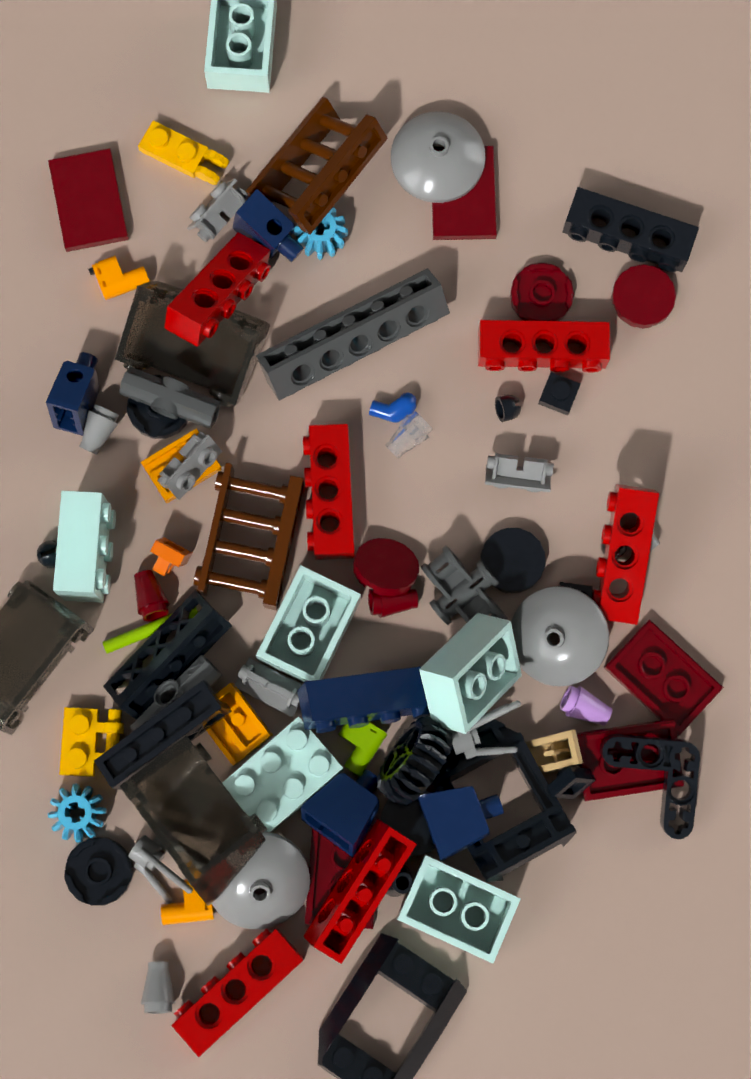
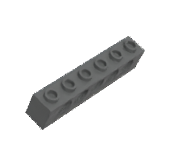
M427 268L257 354L256 357L267 383L280 401L324 379L330 374L379 351L381 348L408 336L422 327L436 322L438 319L450 314L442 285Z

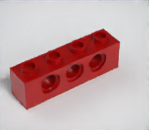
M238 232L167 306L164 328L196 347L206 337L212 338L218 329L219 323L224 318L229 319L232 316L240 300H246L250 296L254 285L258 281L263 282L271 268V265L268 264L271 250Z
M480 320L478 366L485 367L489 371H501L505 367H518L519 371L530 372L537 370V367L550 368V371L565 372L569 368H582L583 372L594 373L601 371L602 368L606 369L610 361V322ZM514 342L519 346V350L517 352H508L504 349L503 344ZM545 342L551 347V351L542 353L537 350L535 344ZM568 344H580L583 348V352H571L568 348Z
M348 424L309 425V436H303L304 455H310L311 467L304 468L305 487H312V499L306 500V518L313 519V531L307 532L308 551H314L315 560L354 559ZM324 454H330L335 457L336 462L330 467H324L318 463V459ZM324 486H333L338 491L337 495L332 499L321 497L319 492ZM328 517H332L339 522V526L336 530L329 532L322 529L320 526L321 522Z
M616 484L615 492L609 491L606 511L611 512L609 525L604 524L601 544H606L604 557L598 558L596 577H601L599 590L594 589L592 593V599L600 607L607 621L638 625L659 499V492L654 489ZM626 513H635L637 515V523L631 529H623L620 526V520ZM621 546H629L632 549L631 557L624 562L617 561L615 559L616 550ZM618 578L626 580L627 586L622 593L614 594L610 592L609 587L613 580Z
M377 819L303 937L314 948L342 964L417 844Z
M266 928L252 941L255 948L247 956L240 952L226 965L230 971L221 980L214 976L200 989L204 995L195 1004L189 999L174 1013L178 1019L171 1026L198 1057L304 960V957L278 928L272 933ZM264 955L271 960L272 968L268 974L260 975L255 972L253 960L256 956ZM238 979L245 984L246 992L242 998L236 999L228 994L227 985L230 980ZM212 1003L218 1007L220 1016L216 1022H207L203 1019L201 1010L204 1004Z

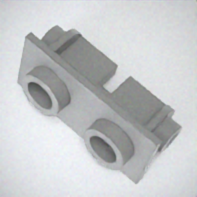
M233 179L227 183L221 181L210 193L213 197L206 207L201 204L191 214L189 218L193 222L187 229L191 230L197 227L200 230L197 235L203 241L213 240L227 224L219 215L220 212L223 211L229 218H232L246 201L247 193L240 187L236 190L232 187L237 180Z
M201 431L197 436L193 434L191 439L179 451L186 458L182 463L174 457L159 473L161 477L157 481L180 500L186 492L193 488L195 482L205 470L214 464L222 450L208 434L206 436Z
M495 453V456L488 455L485 484L493 485L497 488L511 487L526 489L530 492H550L554 463H547V459L525 457L523 467H517L518 456Z
M249 657L237 675L238 679L235 686L240 691L293 717L300 705L297 690L302 684Z

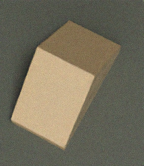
M575 729L526 742L542 773L560 770L569 766H578L583 763Z

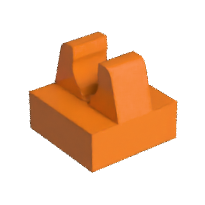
M165 537L157 539L150 552L158 556L153 570L163 576L169 575L174 566L181 567L186 565L193 552Z

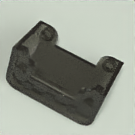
M149 281L138 285L115 360L123 362V367L126 369L133 367L142 371L151 367L210 389L209 394L214 399L220 401L222 406L231 407L232 405H237L256 364V355L261 352L270 324L235 310L229 319L224 318L219 323L218 329L212 338L206 337L196 347L164 328L167 306L183 289L159 281Z
M30 580L24 583L18 581L7 595L10 599L0 610V731L12 735L22 723L18 719L20 716L19 710L23 712L28 710L29 706L27 704L68 651L70 653L74 651L75 648L71 643H77L79 640L85 642L94 630L86 621Z
M185 736L121 784L120 788L135 805L140 815L174 859L190 885L209 906L223 894L266 841L262 834L267 831V828L255 813L249 817L208 765L207 762L212 758L203 745L199 742L194 746L189 738Z

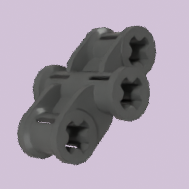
M448 546L442 548L443 553L428 565L424 563L421 566L426 576L443 594L437 601L433 599L429 604L447 625L452 623L451 618L457 613L462 616L466 623L477 613L492 614L491 616L508 620L500 607L485 592L491 585L496 586L499 582L481 560L476 563L477 567L469 573ZM445 563H449L443 570L437 572ZM479 578H483L474 587H471V585L475 583ZM454 599H457V601L454 602L450 607L446 608V606L450 602H452Z

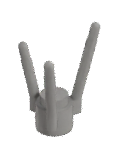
M517 700L487 712L466 734L448 729L452 733V745L455 754L464 752L466 759H470L476 756L516 753L518 751L516 746L475 748L476 744L481 743L476 728L520 707L521 702Z
M144 835L134 845L128 856L135 862L134 868L145 876L168 904L172 903V898L151 873L155 868L188 894L192 893V887L161 862L165 856L161 850L205 869L209 867V863L166 844L157 836L151 840Z

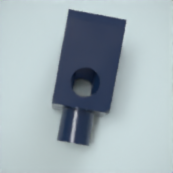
M258 189L254 191L235 213L232 229L270 249L269 258L272 259L279 251L292 263L304 249L291 237L295 228L294 223Z
M81 352L76 363L71 361L63 362L46 400L53 428L83 436L88 411L93 410L100 388L95 370L98 359L94 355Z
M364 770L358 779L354 781L346 774L339 773L302 805L301 820L353 857L379 809V799L372 794L377 787V776L369 770Z
M473 786L423 794L418 798L440 862L488 836L490 830L486 820L504 814L498 794L478 800Z

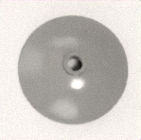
M436 111L412 118L398 131L392 144L391 166L395 178L405 191L423 201L444 203L461 198L475 187L484 170L485 148L479 133L468 121L452 113ZM435 145H442L444 150L436 151L433 147Z
M554 586L531 594L519 605L511 621L520 667L530 677L546 685L569 686L579 683L591 676L600 667L606 656L609 646V628L606 618L592 598L574 588ZM552 632L560 636L559 644L551 643L549 636Z
M270 832L246 833L228 841L214 855L207 873L208 895L216 911L230 923L248 929L271 928L290 919L302 907L310 887L309 867L300 849L287 838ZM258 888H263L266 890L261 895L254 893V891Z

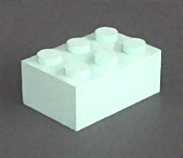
M211 0L204 68L208 89L270 93L277 13L276 0Z
M61 491L53 591L64 601L104 603V594L110 593L111 576L106 574L107 562H112L113 542H109L110 529H115L116 511L111 510V503L107 501L103 493Z
M300 565L256 654L258 661L302 682L323 679L361 601V594Z
M477 613L419 669L430 717L437 723L439 722L443 728L466 734L522 676L510 620Z
M298 716L223 781L221 785L261 832L272 833L344 769L310 729L305 730L304 723Z
M424 855L414 877L411 890L407 893L397 916V920L493 964L521 898Z

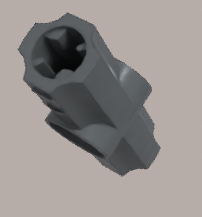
M129 367L125 372L119 390L121 395L147 404L161 415L172 419L180 417L209 429L215 424L221 407L220 401L192 391L189 386L170 377H163L161 379L133 367Z
M201 655L176 681L169 679L157 688L154 694L155 702L130 726L131 730L135 731L202 680L207 681L211 687L222 676L221 672L210 660Z

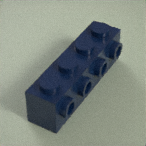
M422 666L305 681L297 690L305 730L316 729L317 733H325L337 729V725L348 724L349 728H360L368 725L369 721L381 720L382 724H389L401 720V716L412 715L413 719L425 716L430 717L419 671Z

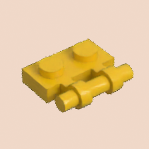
M64 707L59 775L95 777L96 763L94 760L103 754L97 753L98 733L107 734L105 752L120 741V734L124 732V724L121 723L122 710L108 709V721L103 723L99 722V709Z

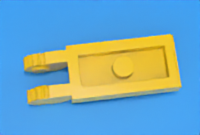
M154 120L138 145L139 151L192 178L197 177L212 185H217L220 178L214 171L202 166L203 162L207 161L225 169L229 164L228 159L224 155L208 149L207 146Z

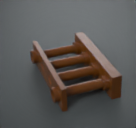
M322 97L248 187L246 193L250 197L258 189L270 202L274 201L289 208L288 212L299 228L311 235L386 142L388 137L375 117L366 114L360 123L354 126L340 120L326 97ZM331 130L348 137L338 150L321 144L322 140ZM311 154L328 160L318 174L301 167ZM292 177L309 185L299 198L282 191Z
M226 463L224 472L218 471L215 490L219 491L203 566H197L193 585L198 586L197 591L206 597L209 585L257 594L258 598L263 599L264 608L277 611L304 489V480L301 477L290 475L289 484H283L280 487L233 477V465ZM230 490L279 499V503L284 504L282 516L276 515L275 518L226 509ZM223 521L272 531L273 535H277L275 548L269 547L266 550L219 540ZM216 553L264 562L265 566L270 567L268 580L262 579L260 582L212 572Z

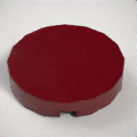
M543 262L530 264L519 272L512 282L510 291L512 308L518 317L524 321H560L570 310L574 297L572 281L568 275L566 276L559 267Z
M643 264L632 266L620 274L614 283L611 300L612 305H614L617 311L616 314L622 321L632 327L645 329L660 324L667 319L674 308L676 292L674 283L665 272L655 266Z
M376 538L368 540L359 547L353 561V571L359 583L364 587L366 585L373 589L374 593L382 596H397L405 594L415 584L419 574V561L414 552L403 543L393 539Z

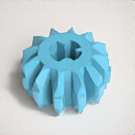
M334 207L331 208L311 235L303 232L299 226H295L294 235L298 237L296 241L302 247H305V255L307 257L312 255L314 251L317 252L319 260L323 259V252H327L331 257H334L335 248L343 249L345 246L342 239L348 236V229L343 227L345 218L343 216L336 217L337 213ZM318 229H325L323 235H317Z
M73 784L71 788L72 796L65 788H61L59 793L63 801L61 802L54 798L50 801L53 806L58 807V812H49L48 818L59 819L51 827L52 830L57 832L64 828L62 833V839L68 840L74 832L76 842L83 841V830L88 837H95V831L91 826L103 827L105 823L102 820L96 819L97 814L107 813V808H96V805L103 800L102 795L98 794L90 799L93 793L91 786H86L81 794L80 785ZM76 804H78L79 808L85 810L84 817L79 816L81 819L79 822H77L76 818L70 816L71 809L76 810L74 807Z

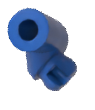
M406 392L401 394L400 398L391 404L373 400L369 415L398 423L413 414L416 409L417 399L412 393Z

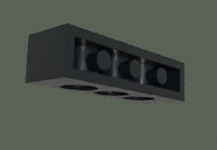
M577 187L562 233L568 234L575 241H589L598 244L601 249L608 252L619 251L628 254L631 259L638 262L649 261L658 264L662 270L668 272H683L689 260L699 227ZM592 219H602L606 226L598 227L593 224ZM622 229H632L636 236L628 237L622 232ZM652 239H662L666 243V247L656 246Z

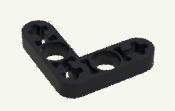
M612 734L605 737L600 744V754L609 765L621 768L664 771L660 825L663 831L671 838L684 839L689 836L694 826L700 754L697 747L684 739ZM615 742H618L619 746L623 749L632 750L631 743L636 742L633 748L634 761H630L632 756L628 753H619L617 759H614L613 755L608 752V748H613ZM647 744H654L658 748V757L652 762H645L641 758V750ZM682 747H685V750L691 754L690 758L684 760L683 769L686 772H690L689 776L683 773H673V769L680 771L681 762L675 758V754L681 753ZM678 780L686 781L689 786L688 793L682 798H675L671 794L672 785ZM670 803L679 806L687 805V809L679 808V817L685 823L684 825H679L677 831L669 824V820H675L677 811L673 806L670 807Z

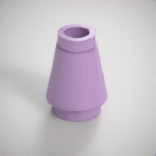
M572 685L569 686L560 703V710L566 712L567 717L602 726L607 724L612 714L611 707L581 686L577 688Z

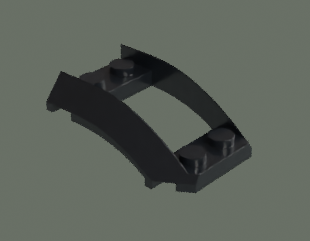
M494 719L476 728L481 743L476 744L475 748L516 746L518 751L510 753L542 812L486 843L481 839L467 847L486 882L503 881V876L560 844L564 847L577 833L558 799L552 797L547 787L549 784L531 754L521 732L517 733L507 728L504 723ZM452 745L450 747V754L446 757V763L440 769V774L433 780L436 791L455 789L452 784L454 780L500 755H484L466 759L464 752L456 755Z
M381 933L318 1031L319 1049L317 1065L337 1079H413L467 993L465 987L457 978L453 980L398 943V938ZM377 973L434 1011L396 1072L339 1035V1032Z

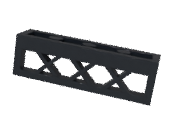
M195 590L103 687L119 708L137 720L155 702L154 694L157 688L169 679L176 681L201 655H205L232 625ZM200 604L203 608L193 618L189 619L190 612ZM176 630L175 637L169 643H165L166 637ZM153 654L152 661L146 667H142L143 661ZM130 678L129 685L119 693L116 689L126 679Z
M202 680L95 759L94 762L112 789L126 790L231 713L232 710L227 703L219 701L207 681Z

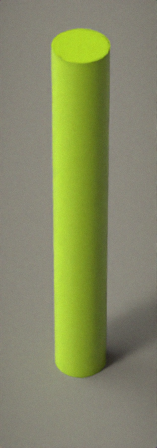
M196 607L190 612L189 619L198 613ZM172 614L103 641L106 653H111L150 637Z

